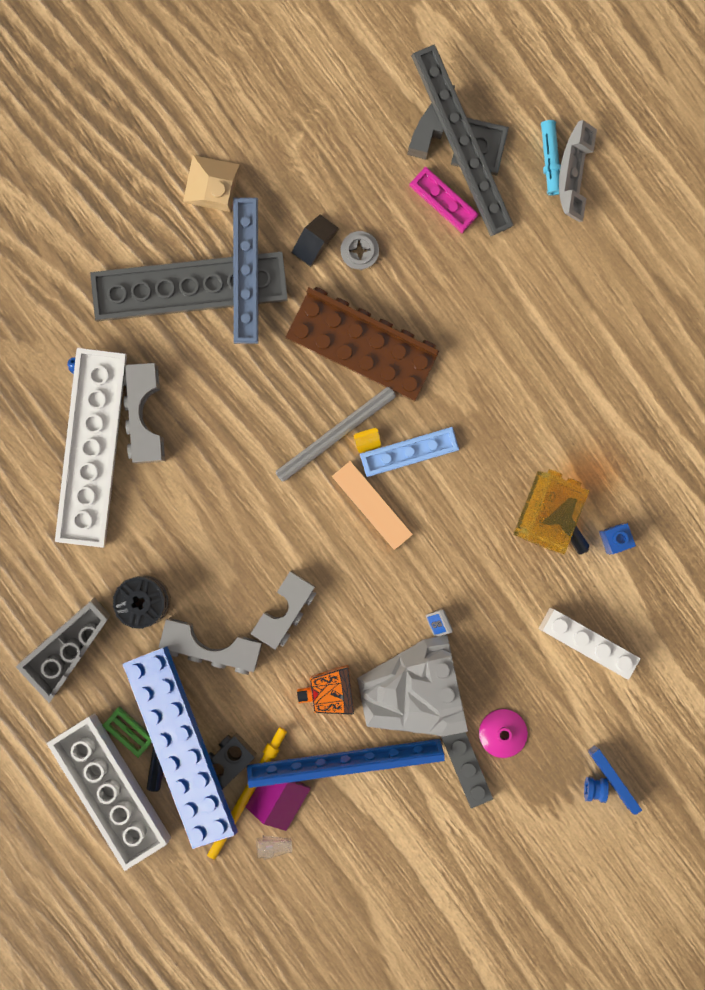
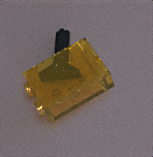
M551 469L548 470V473L538 471L513 535L563 555L566 553L569 542L579 555L587 553L589 551V544L576 524L589 491L580 487L582 483L577 480L568 478L566 481L562 479L563 474Z

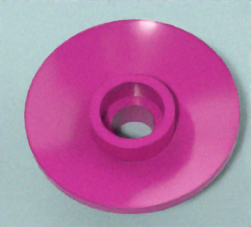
M498 709L490 712L482 720L479 727V739L483 748L489 754L498 758H508L516 755L523 749L527 741L528 732L524 720L517 713L508 709ZM502 731H508L509 735L506 739L500 738Z

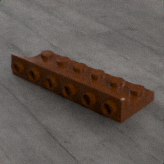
M308 287L307 294L286 335V339L384 387H390L394 392L415 402L438 356L437 346L427 340L420 342L414 339L415 335L407 330L402 329L400 332L393 329L392 323L384 319L377 321L371 318V313L361 308L355 310L349 307L350 303L337 297L334 300L327 296L328 292L319 287L314 289Z

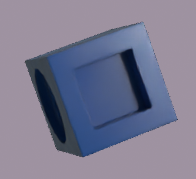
M621 523L599 531L607 554H616L636 546L628 523Z

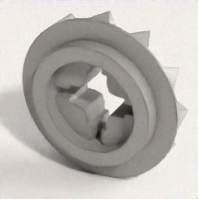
M353 232L346 236L341 244L342 259L351 269L363 270L371 267L378 258V243L367 232ZM359 241L362 249L370 250L363 253L362 260H359L357 253H353V250L357 249Z

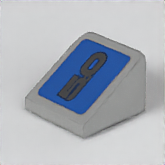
M440 608L426 615L428 624L435 637L449 634L453 631L443 609Z

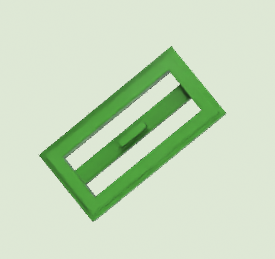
M120 706L102 725L137 758L152 743L148 731ZM118 715L121 716L129 725H131V726H132L138 733H140L147 741H146V742L143 741L136 733H134V732H133L126 724H124L117 716H118ZM112 721L136 741L141 748L138 749L111 725Z

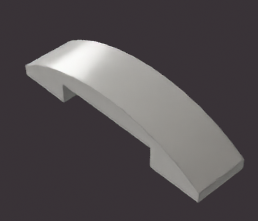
M580 120L568 140L559 175V195L563 211L578 222L583 221L586 198L579 194L585 154L594 152L597 132L596 128L584 120Z

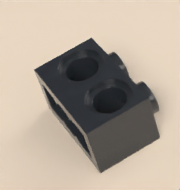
M238 733L233 737L228 734L218 744L221 748L215 754L209 753L212 765L218 763L224 768L223 774H216L222 790L257 754ZM232 746L239 747L242 755L240 757L231 756L229 748Z

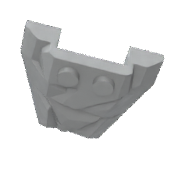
M447 635L424 639L357 678L367 727L443 737L468 732Z

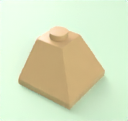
M193 155L183 202L231 212L240 165Z

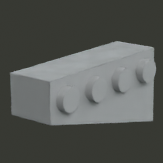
M94 597L16 666L48 703L51 702L110 617L109 612Z

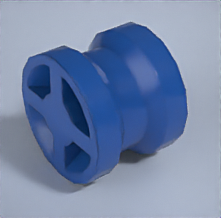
M587 776L584 784L585 801L599 800L600 803H606L609 792L608 779L594 780L593 777Z

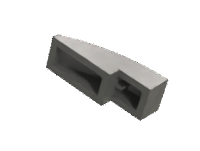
M432 103L421 117L413 133L407 155L426 160L432 137L442 138L444 130Z

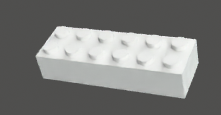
M95 713L46 743L124 871L168 844L171 839L170 834Z

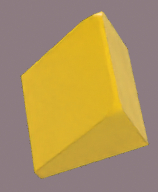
M377 428L355 433L354 435L359 453L381 447Z

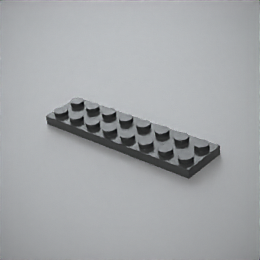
M283 252L258 254V304L288 301ZM233 257L90 272L94 315L97 322L234 307Z

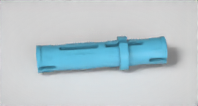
M546 120L540 124L545 160L543 173L546 175L547 194L559 195L561 165L559 163L556 121Z

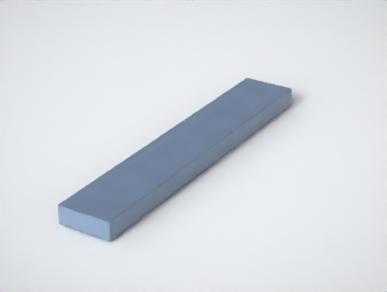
M233 198L234 344H259L258 198Z

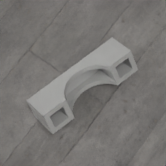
M155 363L125 365L126 372L124 374L123 386H127V396H124L125 410H129V420H126L127 435L130 434L131 444L127 445L129 459L132 458V462L136 464L165 462L164 438L153 434L146 427L143 420V407L146 400L153 393L160 390L158 366Z
M168 618L165 621L159 648L168 646L171 656L178 657L180 653L188 655V660L202 663V659L211 661V665L214 667L225 669L227 665L235 667V672L249 675L250 671L254 672L256 670L263 642L238 636L230 646L222 649H212L203 645L197 639L192 623Z

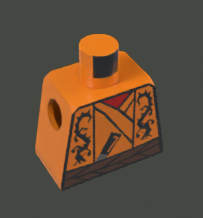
M348 665L312 675L310 677L311 687L297 689L298 703L313 702L314 713L354 714Z

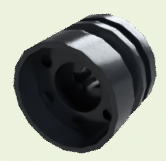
M137 576L125 580L117 588L113 596V609L116 617L124 625L143 629L160 622L167 615L171 596L167 586L161 580L153 576ZM137 597L145 599V602L142 604L143 607L136 606Z

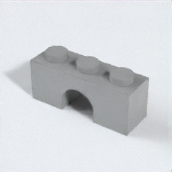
M290 571L277 591L288 601L289 609L287 614L282 617H273L264 612L251 635L275 650L278 645L283 647L290 637V634L287 633L291 624L296 626L303 616V613L300 612L304 604L309 606L317 594L313 591L315 586Z

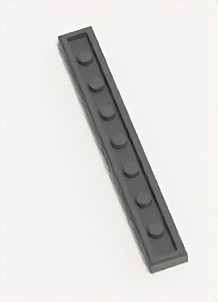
M435 44L413 53L411 57L490 237L514 226Z

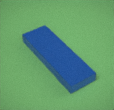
M595 745L591 747L588 753L608 779L627 809L633 815L641 812L642 809L600 749Z

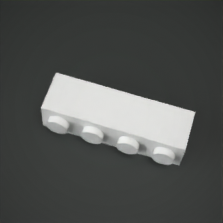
M552 608L548 610L538 628L628 680L641 659Z

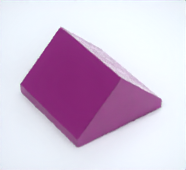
M300 781L256 787L245 808L264 825L287 831L311 787Z

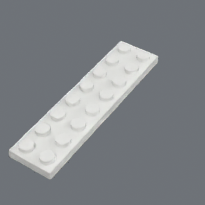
M81 348L76 350L55 542L105 547L127 354Z

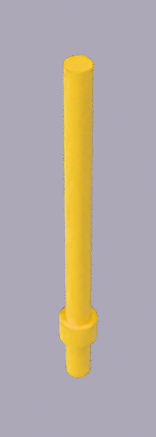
M278 728L272 741L265 746L263 750L264 755L259 763L271 762L272 759L277 757L280 751L279 746L287 734L285 729ZM248 783L231 811L235 824L256 787L249 788ZM227 838L214 842L207 856L216 860Z

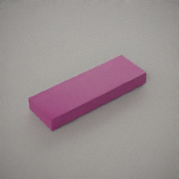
M426 166L409 184L418 195L461 233L479 215Z

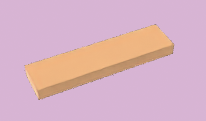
M351 461L332 476L394 550L413 535Z

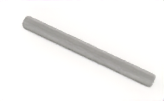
M386 387L275 472L282 482L286 481L393 400L396 396L394 391L390 387Z

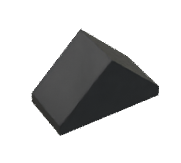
M319 214L304 228L291 253L309 267H312L339 228Z

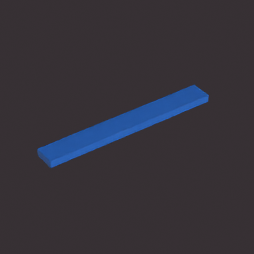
M434 739L247 765L248 786L253 788L445 761V754L441 740Z

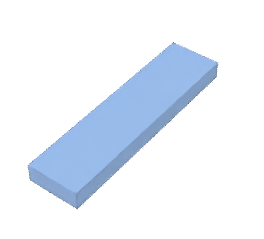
M453 427L361 453L360 457L366 477H370L458 451L459 447Z

